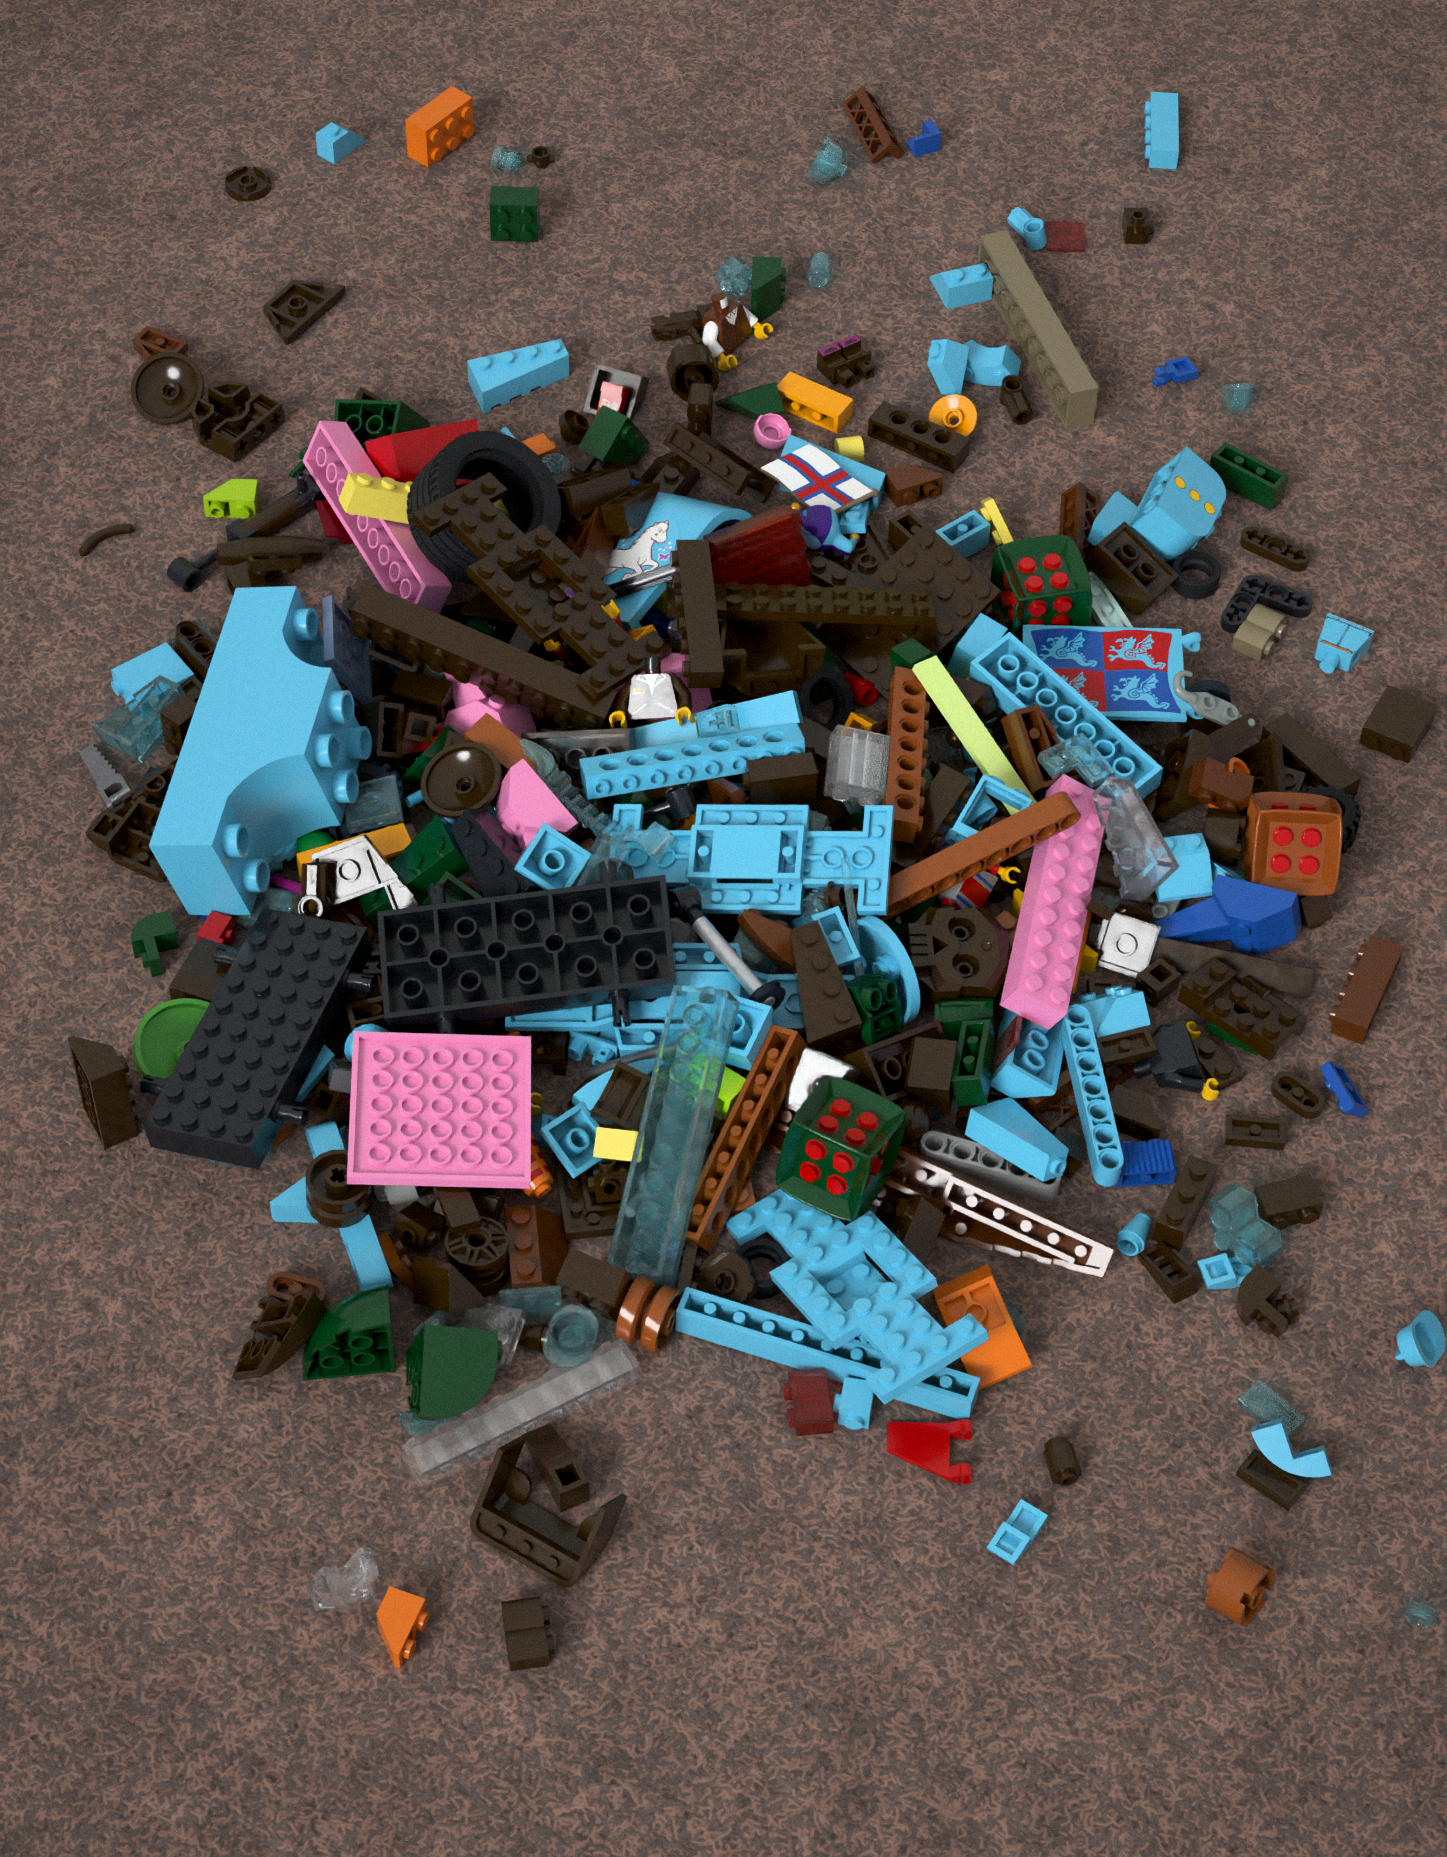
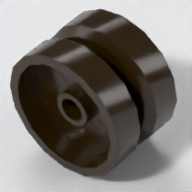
M330 1150L322 1153L310 1162L306 1170L307 1208L315 1220L322 1225L332 1228H346L359 1223L368 1215L372 1206V1185L347 1184L348 1150Z

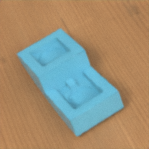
M1255 1251L1228 1258L1227 1254L1223 1253L1197 1261L1207 1289L1240 1287L1245 1276L1257 1264L1260 1265Z
M1020 1499L1006 1522L1003 1521L988 1544L987 1550L1014 1566L1039 1534L1048 1520V1515Z

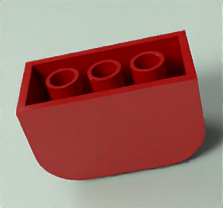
M471 419L391 434L367 441L365 445L368 457L382 478L389 477L397 482L406 483L408 481L412 482L424 466L456 437L471 431H479L477 420ZM457 479L456 490L459 489V485L470 483L473 480Z

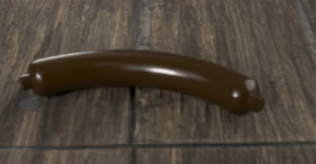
M117 524L97 531L79 548L80 556H87L91 549L104 539L120 534H131L135 531V527L132 524Z

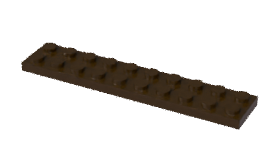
M666 582L667 617L677 618L680 616V611L675 610L674 601L675 594H678L677 589H673L672 582ZM737 582L714 584L718 619L935 626L936 615L932 591L920 588L913 590H900L898 588L873 589L871 587L846 588L844 586L830 588L817 585L801 587L791 584L772 586L764 583L743 585Z

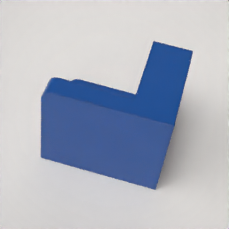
M932 120L923 121L922 135L907 140L906 146L914 157L940 151L941 132Z

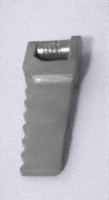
M94 743L80 752L81 758L97 784L96 788L110 810H113L116 805L122 802L123 796L128 793L134 794L126 779L114 769Z

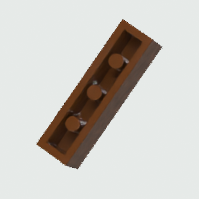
M1371 935L1367 945H1361L1356 960H1359V964L1352 965L1347 980L1350 981L1349 986L1343 984L1338 997L1341 1003L1339 1006L1334 1004L1330 1013L1329 1021L1333 1022L1330 1033L1363 1045L1398 967L1403 946Z

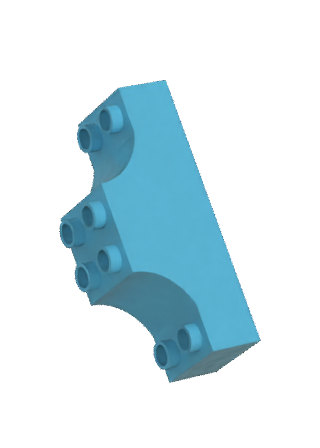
M297 586L235 589L149 843L152 853L189 915H209L211 911L224 915H251L258 892H265L269 886L270 869L268 864L272 861L275 852L280 847L284 846L285 848L294 840L312 831L330 826H341L347 803H354L358 797L359 780L356 772L360 760L368 759L371 754V734L366 726H359L354 715V699L349 690H342L332 668H327L322 660L324 643L319 634L317 612L314 608L306 607Z

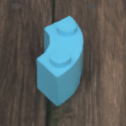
M973 340L963 344L970 347L964 381L989 386H1001L1005 376L1019 375L1021 360L1007 345L989 348L979 345Z

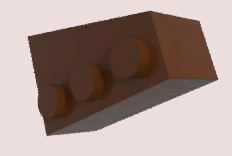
M1039 705L1014 710L1001 719L1020 779L1031 795L1046 792L1063 774L1078 782L1087 777L1083 769L1080 770L1071 758L1073 754L1069 748H1064L1056 736L1058 732Z

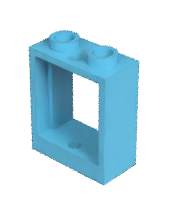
M983 774L953 826L950 838L960 842L979 832L967 826L966 823L984 792L1019 811L1031 806L1033 800L1029 798L1026 792L1007 787L1000 778L996 776L989 777Z

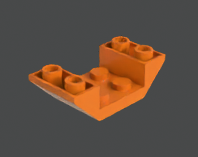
M988 1264L933 1289L936 1302L947 1327L970 1313L987 1330L989 1340L960 1357L967 1373L980 1378L979 1391L1033 1367Z

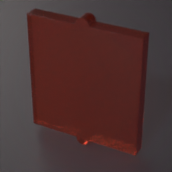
M1066 220L1062 222L1045 221L1046 251L1064 253L1085 252L1084 222H1067Z
M1018 1014L997 1040L991 1068L992 1075L1019 1044L1022 1017Z

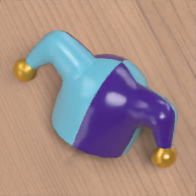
M792 503L790 505V510L795 516L796 526L800 530V538L806 547L816 552L833 549L843 555H849L855 550L856 544L860 541V536L857 533H852L849 539L842 535L838 516L831 507L814 505L808 507L802 513L799 503Z

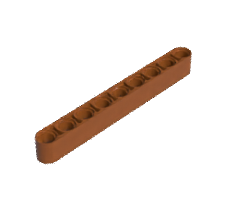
M1066 792L1055 793L890 876L887 916H870L877 917L884 922L1070 828L1079 821L1081 814ZM858 893L853 895L847 902V908L855 920L867 916L858 915L857 913Z

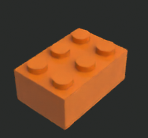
M451 86L405 119L407 156L426 167H430L435 162L440 161L451 150H455L463 141L471 138L474 134L473 97Z

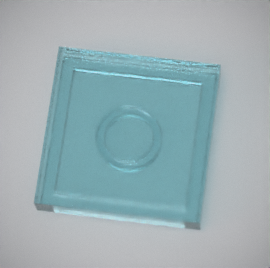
M395 774L359 783L357 800L354 803H345L344 806L347 828L350 834L404 821Z

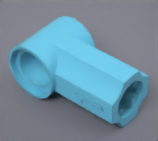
M1017 207L1011 210V214L1007 217L1008 224L1025 239L1026 246L1031 250H1039L1045 247L1047 239L1043 221L1032 217L1024 208Z

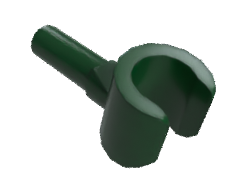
M308 447L300 451L299 458L302 461L289 473L291 478H294L298 472L306 467L303 463V458Z

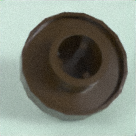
M567 410L558 420L560 434L567 442L580 445L590 427L589 422L582 414L573 410Z

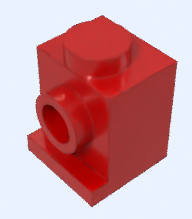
M211 911L196 934L197 940L199 937H203L231 946L236 937V931L234 930L236 920L231 915Z

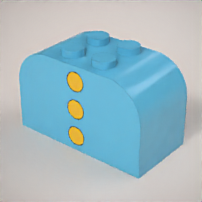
M1186 446L1154 474L1129 526L1165 562H1173L1179 555L1186 551H1191L1202 538L1206 539L1214 531L1215 526L1213 524L1221 516L1222 511L1220 509L1226 499L1225 485L1217 472Z

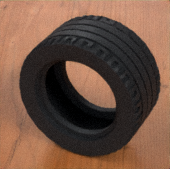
M488 430L471 431L456 437L448 443L417 474V477L410 485V492L407 496V519L411 534L421 552L431 564L445 575L459 582L474 586L478 585L466 575L468 566L481 559L449 528L429 538L411 521L414 512L455 491L457 479L474 481L490 472L508 489L505 497L501 498V501L509 513L510 520L524 534L544 524L556 535L561 523V499L557 484L549 468L524 443L509 435Z

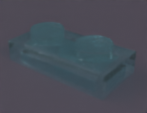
M1259 1379L1238 1398L1237 1404L1261 1424L1282 1418L1289 1439L1305 1425L1306 1417Z

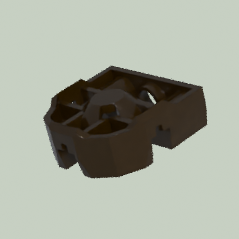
M227 381L211 386L208 389V399L205 401L200 397L196 398L191 409L193 430L199 443L234 463L285 422L284 411L280 403L260 392L251 396L248 385L240 382ZM236 415V418L228 419L226 416Z

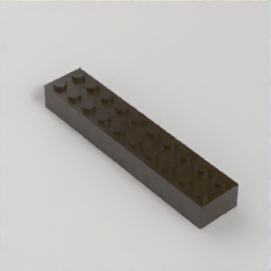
M366 582L351 611L350 632L357 638L365 641L369 639L378 643L384 650H394L403 654L406 659L412 662L420 661L427 664L435 672H445L461 683H471L478 686L486 694L494 693L499 695L506 702L512 705H522L535 715L550 717L558 725L570 726L577 730L604 729L612 712L617 695L616 690L613 689L595 700L577 683L579 674Z

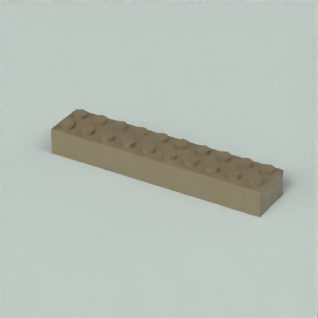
M1007 230L980 236L977 264L985 263L994 278L992 300L1065 429L1093 424L1095 413H1097V395L1100 394L1099 383L1093 379L1088 364L1083 362L1079 349L1075 348L1070 333L1065 331L1061 318L1054 312L1052 302L1048 301L1044 295L1042 285L1037 283L1035 274L1026 264L1025 256L1019 252L1015 239L1011 238Z

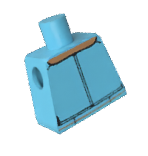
M1328 613L1314 657L1316 660L1321 661L1320 669L1329 674L1333 673L1335 668L1346 672L1350 671L1369 651L1374 631Z

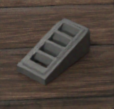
M329 1061V1089L351 1094L352 1064Z

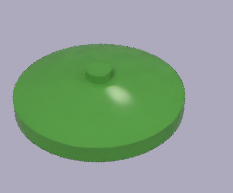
M191 998L174 999L157 1005L144 1016L137 1028L132 1046L134 1064L142 1079H144L143 1076L145 1074L164 1079L169 1078L207 1010L209 1002Z

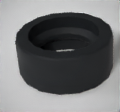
M1190 551L1179 555L1174 560L1172 569L1179 577L1171 585L1179 595L1189 599H1204L1213 595L1218 589L1221 567L1213 556L1204 552ZM1191 569L1200 570L1210 578L1203 581H1195L1186 578L1181 572Z
M767 1239L750 1240L742 1244L735 1252L741 1254L748 1261L761 1257L770 1259L778 1267L789 1261V1255L784 1248L776 1242ZM771 1278L768 1280L756 1279L758 1291L752 1298H771L782 1291Z

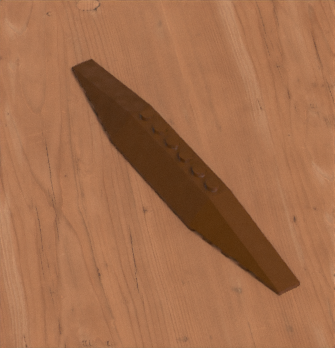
M687 1057L684 1068L692 1061L694 1057ZM788 1095L785 1096L764 1141L767 1148L777 1155H780L787 1130L797 1110L803 1103V1101ZM900 1145L895 1164L888 1175L886 1183L872 1202V1204L879 1206L882 1199L923 1197L946 1215L938 1233L945 1238L957 1243L979 1246V1248L990 1251H1000L1011 1256L1025 1257L1037 1260V1262L1049 1265L1054 1264L1099 1277H1104L1115 1251L1114 1248L1042 1211L903 1145Z

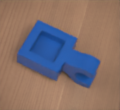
M1188 356L1166 361L1164 367H1156L1154 372L1158 377L1152 378L1151 381L1156 387L1165 385L1171 379L1177 384L1197 379L1199 371Z

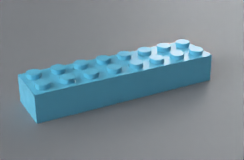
M1007 633L970 662L969 680L990 687L996 705L1007 715L1017 709L1033 705L1040 706L1058 732L1056 736L1064 748H1069L1073 754L1071 755L1073 761L1080 770L1083 769L1087 774V777L1081 781L1091 789L1110 798L1109 806L1121 817L1160 785L1163 768L1012 633Z

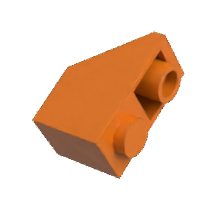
M389 1586L376 1613L377 1624L394 1667L401 1669L405 1658L410 1660L416 1648V1641L414 1639L418 1631L423 1632L425 1630L430 1614L426 1609L425 1598Z

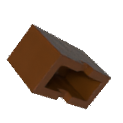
M1209 757L1194 764L1188 795L1197 798V801L1201 803L1212 804L1225 811L1239 812L1249 806L1255 776L1238 769H1234L1233 772L1225 770L1226 764Z

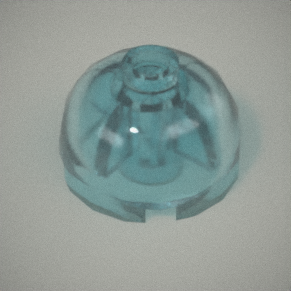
M826 136L806 178L819 184L832 183L838 176L842 178L848 167L845 164L846 152L843 146L831 137Z

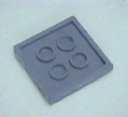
M332 595L322 598L323 610H321L320 615L323 621V631L321 632V638L324 643L323 663L327 668H332L337 680L347 687L353 698H356L361 705L373 703L371 657L367 654L370 640H361L350 632L351 617Z

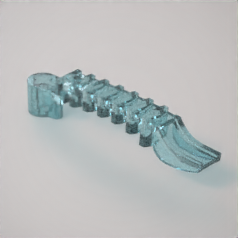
M524 738L518 742L524 749L522 752L538 766V776L569 813L578 819L584 828H590L595 836H601L608 845H614L618 852L642 850L655 862L660 863L679 843L677 838L668 829L655 821L647 830L632 829L628 826L623 831V826L614 819L611 822L610 817L604 812L598 815L599 811L591 803L587 806L586 799L580 794L578 795V790L571 784V777L564 770L559 774L558 765L555 763V759L550 752Z

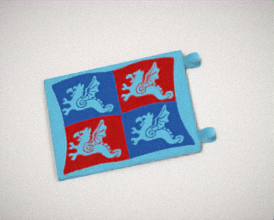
M1023 624V644L1108 720L1186 722L1187 715L1194 719L1204 718L1198 715L1188 703L1180 699L1173 689L1175 675L1180 671H1184L1183 648L1191 652H1198L1200 650L1199 642H1201V635L1199 633L1192 632L1182 636L1181 629ZM1183 677L1181 680L1182 687L1185 689V681Z

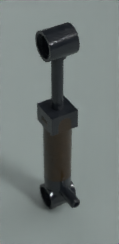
M298 472L296 475L297 486L294 490L247 520L243 521L241 518H238L227 525V540L233 541L247 537H268L310 509H317L315 501L327 499L312 475ZM217 548L196 562H189L184 557L176 558L167 569L168 578L184 591L192 592L203 581V572L201 570L217 561Z

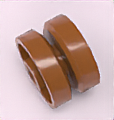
M639 1275L629 1288L622 1304L616 1324V1338L630 1344H634L640 1339L641 1348L659 1354L666 1345L675 1326L676 1310L682 1298V1291L666 1285L657 1290L656 1281Z

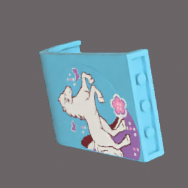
M658 492L642 527L634 531L633 536L629 538L618 539V536H616L607 570L601 580L606 585H610L670 564V551L675 550L676 540H706L708 536L712 537L714 534H718L722 540L727 538L730 542L732 538H735L742 545L745 543L747 546L752 542L756 543L760 549H764L769 541L764 534L763 527L750 513L744 510L667 492ZM666 582L614 600L621 611L619 616L624 631L642 627L639 621L664 592ZM569 586L564 591L570 598L575 594Z

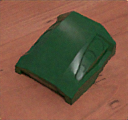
M875 972L860 975L845 983L861 1018V1033L866 1045L875 1044L878 1039L889 1033L904 1029L901 1001L897 997V984L894 980L889 979L888 973Z
M960 998L935 1001V1021H940L947 1040L957 1041V1045L962 1021L991 1019L993 1027V998Z

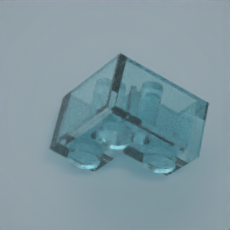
M1234 1182L1209 1200L1210 1219L1214 1235L1213 1241L1218 1249L1226 1251L1237 1258L1241 1264L1247 1265L1252 1269L1257 1264L1262 1267L1266 1266L1283 1253L1281 1231L1259 1218L1257 1198L1254 1193Z

